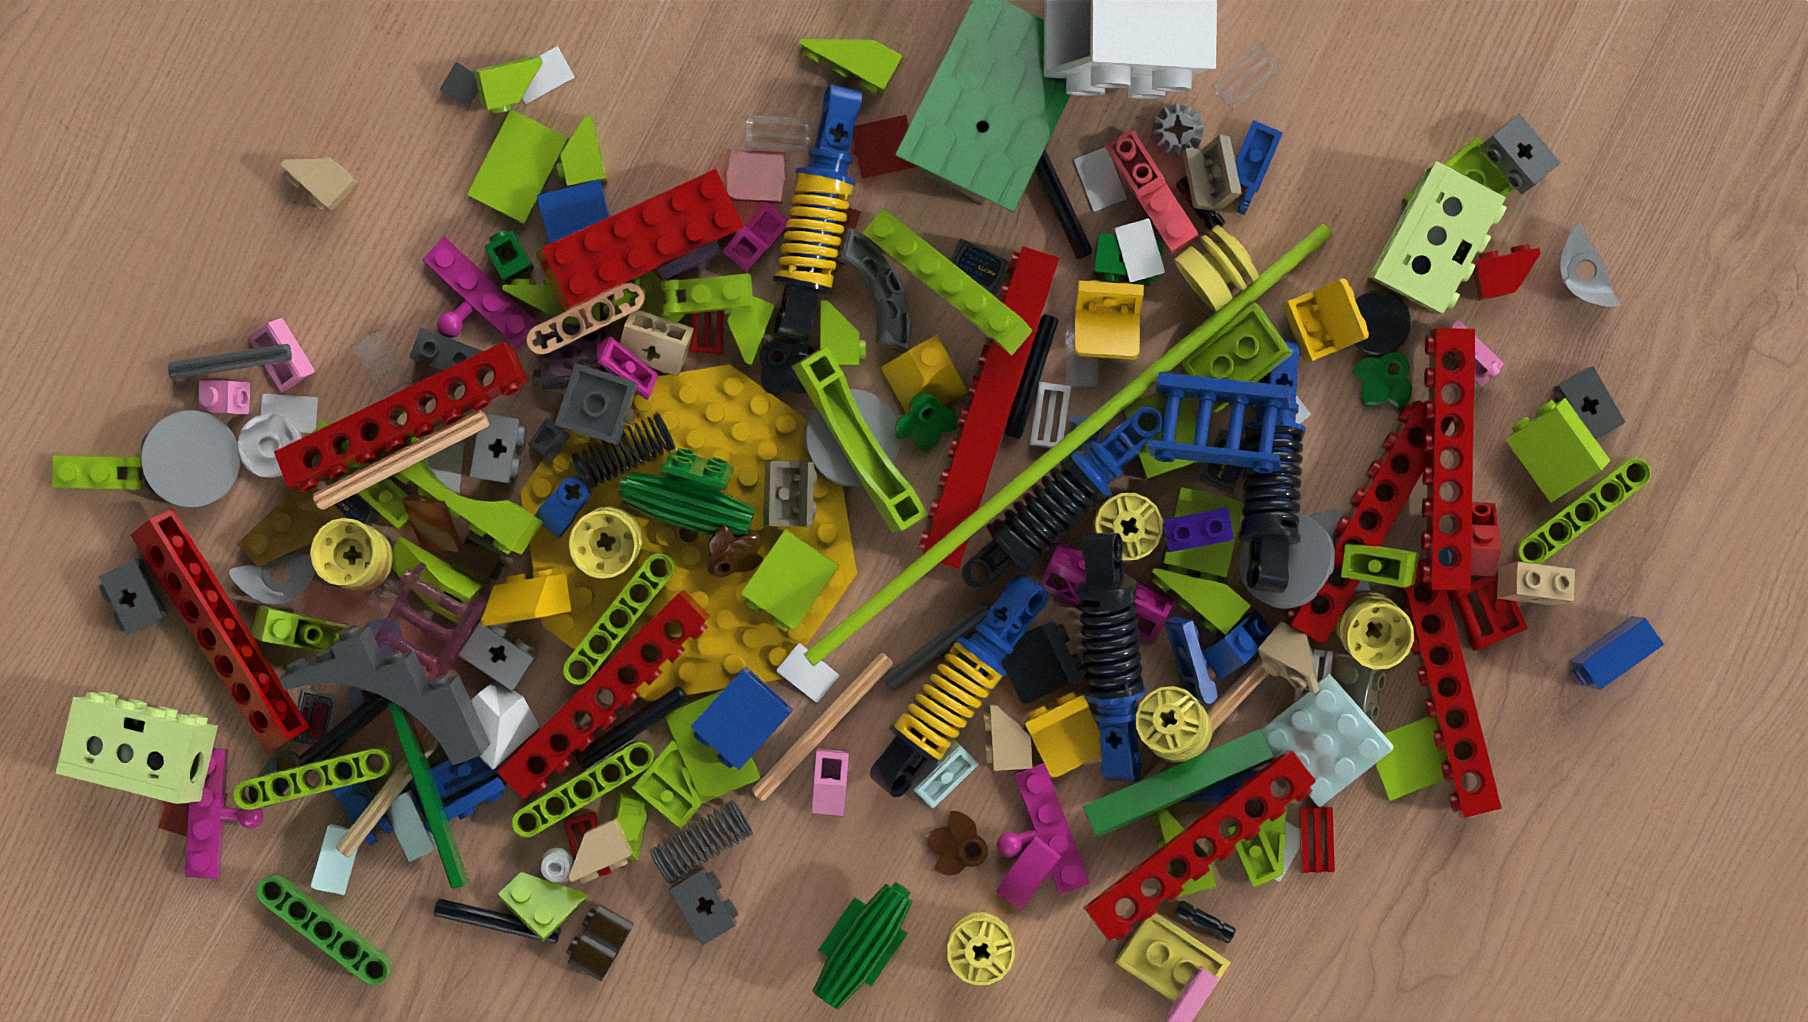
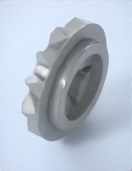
M1179 104L1163 108L1154 119L1152 125L1154 142L1166 154L1183 156L1182 152L1186 148L1196 149L1202 141L1204 127L1200 115L1190 106ZM1176 117H1178L1181 126L1192 129L1182 133L1180 144H1178L1175 133L1164 132V130L1174 126Z

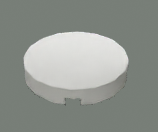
M263 414L252 418L244 425L239 435L238 449L241 462L247 470L258 476L269 478L282 476L274 451L301 439L300 431L292 421L281 415Z

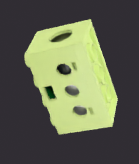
M1438 161L1429 163L1368 278L1435 314H1444L1447 310L1451 311L1460 296L1456 292L1460 282H1467L1475 268V264L1471 263L1475 254H1478V252L1482 253L1491 238L1487 234L1490 226L1494 223L1498 224L1507 207L1502 204L1506 197Z
M99 691V694L86 692L85 697H73L56 774L175 804L198 802L202 798L218 725L207 723L208 717L202 715L178 714L177 709L159 706V708L147 707L148 702L136 699H129V701L118 699V695Z

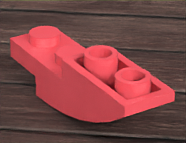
M1130 129L1105 144V148L1146 218L1150 219L1153 229L1164 241L1170 253L1174 255L1199 240V233L1167 186L1164 176L1134 130Z

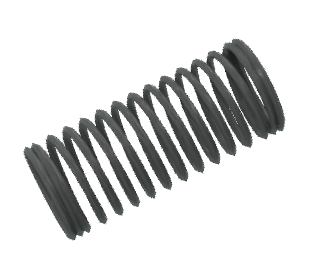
M734 800L726 803V806L737 823L741 834L734 827L721 806L720 811L728 822L735 839L724 825L716 810L713 813L722 826L728 841L719 831L711 815H707L723 847L713 835L705 819L701 818L717 851L707 839L698 822L695 821V826L705 840L710 854L702 845L693 827L689 825L688 828L699 844L704 858L696 849L685 829L682 830L685 838L694 850L698 862L690 853L681 835L676 833L692 866L683 856L675 839L670 836V841L680 855L686 870L679 863L666 840L663 843L675 861L679 873L671 864L660 844L657 847L653 846V848H650V853L656 866L669 884L676 882V875L682 878L683 872L689 874V868L695 870V864L701 867V860L707 863L708 857L714 859V853L720 855V849L726 852V845L732 848V841L735 844H739V838L745 840V835L746 837L753 835L750 825Z

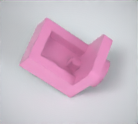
M199 380L198 411L205 413L249 414V382Z

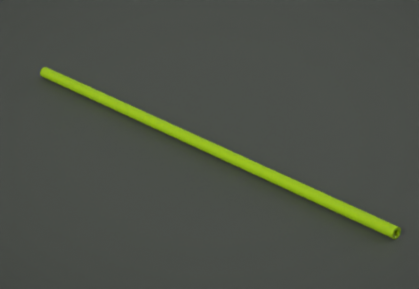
M1322 223L1259 275L1257 280L1247 285V288L1235 295L1232 300L1212 314L806 651L803 655L814 667L1154 385L1158 381L1159 372L1168 373L1332 237L1331 230Z

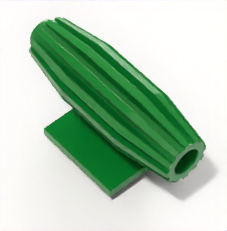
M673 449L662 467V472L668 473V476L630 472L628 477L622 476L617 495L622 496L621 503L656 520L708 535H713L724 525L731 530L734 538L742 537L749 533L755 508L721 492L722 489L725 490L734 471V467L729 466L728 462L721 458L710 457L705 459L696 456L697 453L690 449Z
M894 882L892 886L885 884L866 904L856 897L853 898L818 949L828 958L812 990L817 997L830 1006L840 1009L864 983L869 986L873 985L908 934L901 929L913 902L908 898L911 894L908 889Z

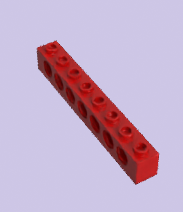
M1434 328L1430 330V335L1425 337V354L1429 355V368H1425L1424 385L1429 387V400H1425L1423 407L1424 419L1428 420V433H1424L1423 451L1428 452V461L1422 470L1423 485H1427V498L1422 500V517L1426 518V531H1422L1421 548L1426 550V563L1421 564L1420 578L1421 582L1425 583V589L1471 590L1475 329ZM1445 353L1452 354L1456 360L1455 367L1451 371L1445 369L1442 364V357ZM1445 385L1452 387L1455 391V398L1451 403L1445 402L1441 396V391ZM1444 418H1449L1454 423V432L1450 436L1445 435L1441 430V422ZM1445 450L1451 452L1454 457V463L1448 469L1443 467L1440 462V456ZM1444 483L1450 484L1453 488V496L1449 501L1443 500L1439 493L1440 487ZM1445 515L1450 517L1453 523L1451 531L1447 534L1443 533L1439 528V521ZM1443 548H1447L1452 554V561L1447 566L1441 565L1438 560L1439 552Z
M502 342L274 451L287 487L300 492H308L319 486L318 482L328 477L334 479L343 476L348 472L347 468L356 464L365 465L374 461L376 455L385 450L390 452L400 449L405 445L404 441L410 438L427 436L434 431V427L442 423L451 424L460 420L463 417L462 414L471 409L481 410L488 407L492 403V399L501 395L506 397L519 392L520 386L528 383L515 348L506 342ZM493 371V381L489 385L484 386L483 380L485 375ZM464 385V395L456 400V389ZM435 399L436 406L434 410L427 414V403ZM406 413L407 420L405 424L398 427L397 420L399 416ZM377 426L378 434L374 440L370 441L369 432L373 427ZM348 440L349 448L346 453L341 455L340 447L344 441ZM320 454V463L317 467L313 468L312 459L315 455Z
M1420 400L1412 402L1411 405L1407 403L1403 407L1397 418L1401 423L1395 433L1391 431L1387 435L1381 446L1385 451L1379 461L1375 459L1371 463L1365 474L1368 477L1363 489L1359 487L1354 492L1349 502L1352 505L1349 515L1347 517L1342 515L1335 525L1333 532L1337 535L1333 540L1335 550L1334 568L1338 569L1340 574L1342 573L1344 543L1347 540H1352L1356 545L1380 547L1422 475L1423 466L1427 465L1428 452L1423 451L1424 433H1428V420L1424 419V403ZM1444 418L1441 422V430L1444 434L1452 422L1449 418ZM1411 428L1418 430L1420 433V442L1416 446L1411 445L1407 439L1408 431ZM1395 456L1401 457L1405 464L1404 470L1400 474L1395 473L1391 468V462ZM1379 484L1385 485L1389 491L1388 498L1384 502L1379 501L1375 496V489ZM1363 512H1368L1373 519L1372 526L1368 530H1364L1359 524V517ZM1341 577L1340 582L1335 586L1330 585L1326 581L1323 587L1316 593L1325 602L1324 610L1319 614L1314 613L1311 609V601L1298 607L1288 608L1285 614L1288 620L1285 624L1303 632L1312 641L1324 645L1361 580Z
M173 508L149 519L130 534L266 753L274 751L310 728L287 690L283 689L279 677Z
M1426 559L1418 560L1415 584L1407 587L1395 586L1397 592L1402 591L1405 604L1401 605V610L1409 616L1414 628V642L1411 651L1413 655L1418 654L1421 667L1417 668V675L1420 685L1427 688L1429 696L1428 699H1425L1427 714L1429 718H1435L1437 730L1433 731V738L1436 748L1443 750L1445 761L1441 762V770L1445 781L1450 780L1453 793L1449 794L1450 805L1453 813L1458 812L1459 817L1466 818L1499 810L1502 807L1447 591L1429 590V598L1425 602L1417 601L1413 594L1414 588L1418 584L1425 585V583L1421 582L1420 578L1421 564L1426 563ZM1427 615L1434 617L1437 621V629L1432 634L1426 633L1421 626L1423 618ZM1434 647H1440L1445 653V660L1441 665H1435L1430 660L1429 654ZM1443 678L1449 679L1453 684V691L1447 697L1442 696L1437 689L1439 681ZM1450 710H1456L1461 715V723L1456 728H1451L1446 723V714ZM1460 741L1465 742L1469 747V754L1463 760L1456 758L1453 751L1456 743ZM1467 773H1472L1477 778V785L1472 791H1466L1462 786V778Z
M682 589L530 738L497 773L523 799L530 793L536 797L549 784L545 779L549 774L555 771L559 775L572 762L568 756L576 748L582 752L594 740L590 734L598 726L605 730L617 718L613 712L621 704L627 708L640 695L636 689L644 681L651 685L663 673L659 667L667 659L673 663L685 651L681 645L689 637L695 641L709 628L704 622L707 621L710 615ZM674 621L681 626L682 635L680 637L669 635L666 629L668 622ZM646 644H653L658 648V659L646 657L644 654V646ZM628 666L633 668L636 672V680L633 682L626 681L621 675L622 667ZM599 690H609L613 694V703H603L598 696ZM578 711H584L590 716L591 723L589 726H582L577 722L576 713ZM560 733L567 738V748H559L555 745L553 740L554 734ZM532 756H540L545 761L544 770H537L532 766Z
M1286 750L1090 901L1083 909L1108 941H1111L1113 938L1116 941L1121 940L1133 930L1130 927L1131 924L1139 918L1145 921L1158 911L1157 904L1165 898L1171 901L1184 891L1182 885L1192 878L1194 881H1197L1210 871L1208 868L1210 863L1217 858L1221 862L1235 852L1233 846L1242 839L1247 842L1261 831L1259 826L1267 819L1273 822L1287 811L1284 806L1293 799L1299 802L1313 791L1310 786L1316 780L1293 750ZM1276 779H1282L1286 784L1285 793L1280 797H1275L1271 793V784ZM1255 798L1260 803V811L1256 816L1249 817L1245 812V805L1247 801ZM1230 818L1235 824V829L1230 836L1224 837L1219 832V825L1224 819ZM1205 838L1209 843V850L1204 856H1196L1193 851V845L1198 839ZM1175 858L1181 859L1184 866L1183 871L1177 876H1171L1167 870L1168 863ZM1149 878L1155 879L1158 884L1156 893L1151 896H1145L1141 890L1142 883ZM1123 898L1130 899L1132 903L1131 912L1125 916L1118 915L1115 910L1117 902Z

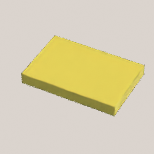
M1157 912L1147 920H1141L1114 960L1116 964L1173 1002L1176 1001L1198 966H1202L1220 980L1231 964L1229 960Z

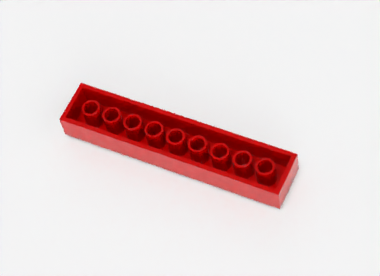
M1022 246L1020 253L1013 252L1007 270L1008 273L1013 274L1010 284L1003 283L998 300L1019 315L1033 331L1012 356L993 340H991L990 346L984 344L977 364L983 366L980 377L973 376L967 395L972 396L973 399L970 408L963 406L957 426L963 427L960 439L953 437L947 457L953 458L950 470L943 468L937 486L943 489L940 501L933 499L927 517L933 520L930 532L923 530L917 549L923 550L922 555L979 509L1056 272L1059 257ZM969 538L939 563L959 569Z

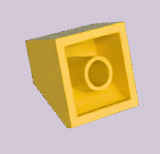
M552 569L532 572L533 579L526 580L525 574L507 576V583L494 585L481 619L482 627L572 612L566 574L553 575Z

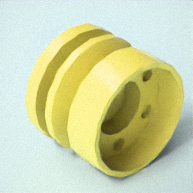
M1219 225L1210 230L1217 244L1206 235L1200 238L1202 246L1206 251L1203 255L1190 246L1173 259L1188 284L1214 312H1217L1233 299L1227 287L1228 283L1231 282L1242 291L1247 287L1240 274L1250 282H1254L1259 278L1251 257L1235 237L1229 235Z
M1120 493L1106 499L1097 508L1092 521L1093 533H1119L1123 541V560H1138L1149 555L1159 544L1163 533V519L1157 506L1147 497L1136 493ZM1133 518L1135 520L1133 526L1137 528L1136 532H1128L1124 535L1122 533L1124 528L1120 525L1121 521H1129Z
M614 506L598 507L580 518L573 527L569 539L570 555L576 566L587 575L600 579L615 577L626 571L640 555L643 544L642 530L635 517L626 510ZM605 532L608 537L614 536L616 539L611 544L612 549H609L607 544L602 545L600 542L605 537Z
M349 518L331 520L321 527L313 539L310 551L312 565L321 578L330 584L354 592L373 590L382 584L391 572L393 563L392 547L386 536L369 525ZM361 553V558L356 559L354 562V557L359 556V554Z
M1375 591L1360 592L1353 595L1335 625V632L1341 645L1362 666L1374 670L1388 669L1399 664L1409 654L1414 642V628L1409 616L1388 596ZM1372 621L1374 629L1369 631L1367 624Z
M1175 686L1161 687L1150 692L1142 700L1137 710L1136 729L1148 748L1161 760L1172 764H1180L1201 755L1208 748L1212 737V722L1203 706L1187 690ZM1168 718L1171 720L1175 718L1177 720L1175 725L1169 724L1167 726L1165 722Z
M985 911L971 912L960 917L950 928L946 940L947 958L953 972L963 981L973 985H990L1001 980L1011 969L1015 958L1014 941L1007 924L998 916ZM982 943H985L988 955L981 954L979 958L975 957L973 946L980 947Z

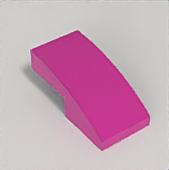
M766 201L746 226L729 242L723 252L745 272H748L787 229L786 222L789 219L771 202Z
M1038 837L1034 838L1014 863L996 892L1021 912L1028 906L1039 886L1047 881L1061 856Z

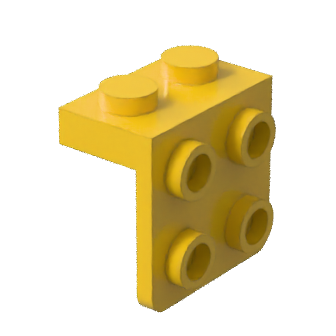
M1344 278L1281 304L1305 364L1369 337L1367 325L1355 301L1354 292Z
M1097 280L1079 281L1075 302L1074 352L1076 355L1128 360L1138 358L1140 351V312L1144 285L1128 282L1109 283Z
M1074 691L1069 692L1056 699L1057 705L1046 709L1045 705L1027 713L1029 719L1024 721L1052 777H1058L1102 755L1100 730L1082 693L1076 695Z

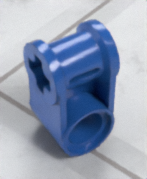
M580 477L567 478L542 504L534 516L543 522L542 526L557 538H560L589 500L591 490L587 489ZM579 484L581 487L578 492L582 495L581 498L574 497L571 499L569 497L571 494V490L568 488L569 485L576 486Z

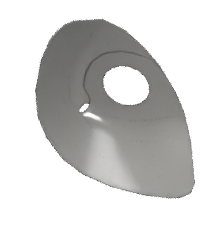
M1580 222L1572 229L1562 250L1560 261L1561 276L1563 280L1568 278L1567 281H1564L1566 286L1574 295L1584 301L1605 307L1620 306L1621 303L1613 294L1603 260L1586 237L1583 223ZM1582 260H1590L1596 266V274L1590 280H1582L1576 273V267Z
M289 554L261 568L253 562L229 570L231 579L242 591L250 597L267 604H281L293 600L306 589L316 573L312 565L311 555ZM277 563H284L290 568V578L284 583H277L271 578L270 570Z

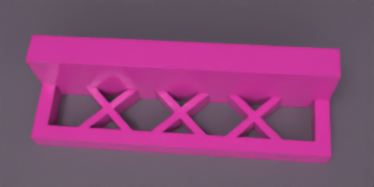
M1059 541L1038 585L1046 591L1078 606L1080 598L1075 592V585L1080 581L1086 580L1083 554ZM1053 572L1063 577L1067 584L1059 585L1048 578ZM1136 579L1137 588L1134 601L1137 605L1136 615L1138 619L1146 618L1155 623L1152 630L1138 623L1137 627L1140 633L1138 637L1153 643L1169 615L1175 598Z

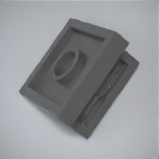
M575 363L554 425L618 446L625 423L633 425L637 414L630 408L638 383Z

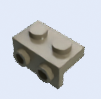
M1218 135L1202 149L1186 148L1182 152L1194 208L1221 211L1242 194L1230 136Z
M765 461L764 526L812 527L816 516L813 488L817 482V473L814 469V462Z
M1338 656L1333 678L1368 718L1375 723L1379 716V694L1386 683L1385 669L1374 670L1362 666L1355 659Z

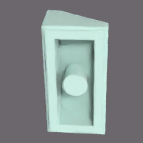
M951 737V746L947 748V751L940 759L939 765L928 761L911 784V788L932 809L979 765Z
M409 790L399 795L385 813L410 862L436 850L437 846L433 835L425 830L424 822L426 820L416 803L412 791Z
M334 824L328 825L310 888L345 895L358 848L351 857H345L337 851L336 846L349 831L348 828Z

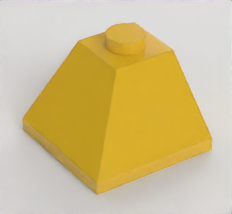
M937 335L880 367L905 413L909 411L912 398L919 393H929L936 396L941 405L944 406L968 393Z

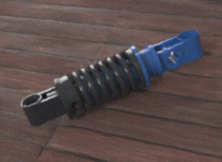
M1289 341L1284 342L1293 354L1258 381V383L1290 386L1289 409L1281 408L1280 411H1277L1272 454H1280L1281 471L1273 470L1272 473H1259L1251 467H1245L1246 470L1243 474L1245 480L1243 491L1245 494L1242 496V503L1245 505L1242 508V516L1244 518H1242L1241 531L1238 536L1239 540L1250 543L1249 565L1246 576L1248 587L1254 590L1283 593L1288 585L1289 545L1301 542V535L1298 531L1300 518L1295 514L1300 511V504L1296 501L1301 499V493L1296 489L1301 487V480L1297 477L1302 475V468L1297 465H1300L1303 461V457L1300 455L1303 451L1301 441L1305 435L1306 427L1295 423L1296 414L1299 412V405L1296 403L1300 350L1297 343ZM1253 405L1256 419L1246 423L1244 426V432L1246 433L1245 451L1258 452L1264 409L1262 406Z
M1151 407L1139 409L1127 421L1121 423L1108 434L1101 444L1093 440L1089 444L1091 446L1090 449H1087L1082 455L1073 451L1060 462L1062 469L1052 468L1050 475L1055 480L1052 481L1048 476H1043L1041 483L1044 485V489L1039 484H1034L1032 492L1036 495L1035 497L1029 492L1023 494L1022 499L1027 505H1024L1019 500L1013 503V507L1018 513L1015 514L1011 509H1006L1004 511L1006 518L1003 521L997 518L992 523L989 522L986 528L993 540L964 565L962 577L965 583L973 588L986 587L1013 563L1027 572L1032 563L1042 556V551L1050 549L1051 542L1057 543L1060 540V534L1066 535L1069 532V526H1076L1079 518H1085L1088 515L1087 507L1095 509L1098 506L1096 498L1105 500L1113 495L1108 485L1115 477L1120 478L1123 476L1124 472L1121 467L1135 458L1146 447L1149 440L1155 438L1162 431L1164 422L1162 414ZM1146 413H1153L1157 418L1156 427L1149 432L1143 431L1139 423L1140 418ZM1119 438L1129 447V450L1119 441ZM976 564L983 565L987 571L986 578L980 583L974 581L971 577V569Z
M1085 533L1082 541V554L1085 561L1086 580L1080 581L1075 585V592L1080 598L1078 608L1083 612L1079 616V621L1083 624L1080 628V633L1084 636L1081 644L1085 648L1082 655L1087 660L1083 665L1084 670L1087 672L1084 677L1086 683L1089 684L1085 691V698L1089 702L1096 703L1094 717L1099 722L1102 752L1101 769L1104 780L1138 781L1141 776L1142 761L1139 754L1138 731L1136 729V713L1139 708L1136 700L1145 696L1146 689L1141 676L1143 668L1140 663L1142 658L1139 651L1141 645L1138 639L1140 633L1137 627V605L1134 603L1137 581L1134 578L1124 576L1123 541L1119 533Z

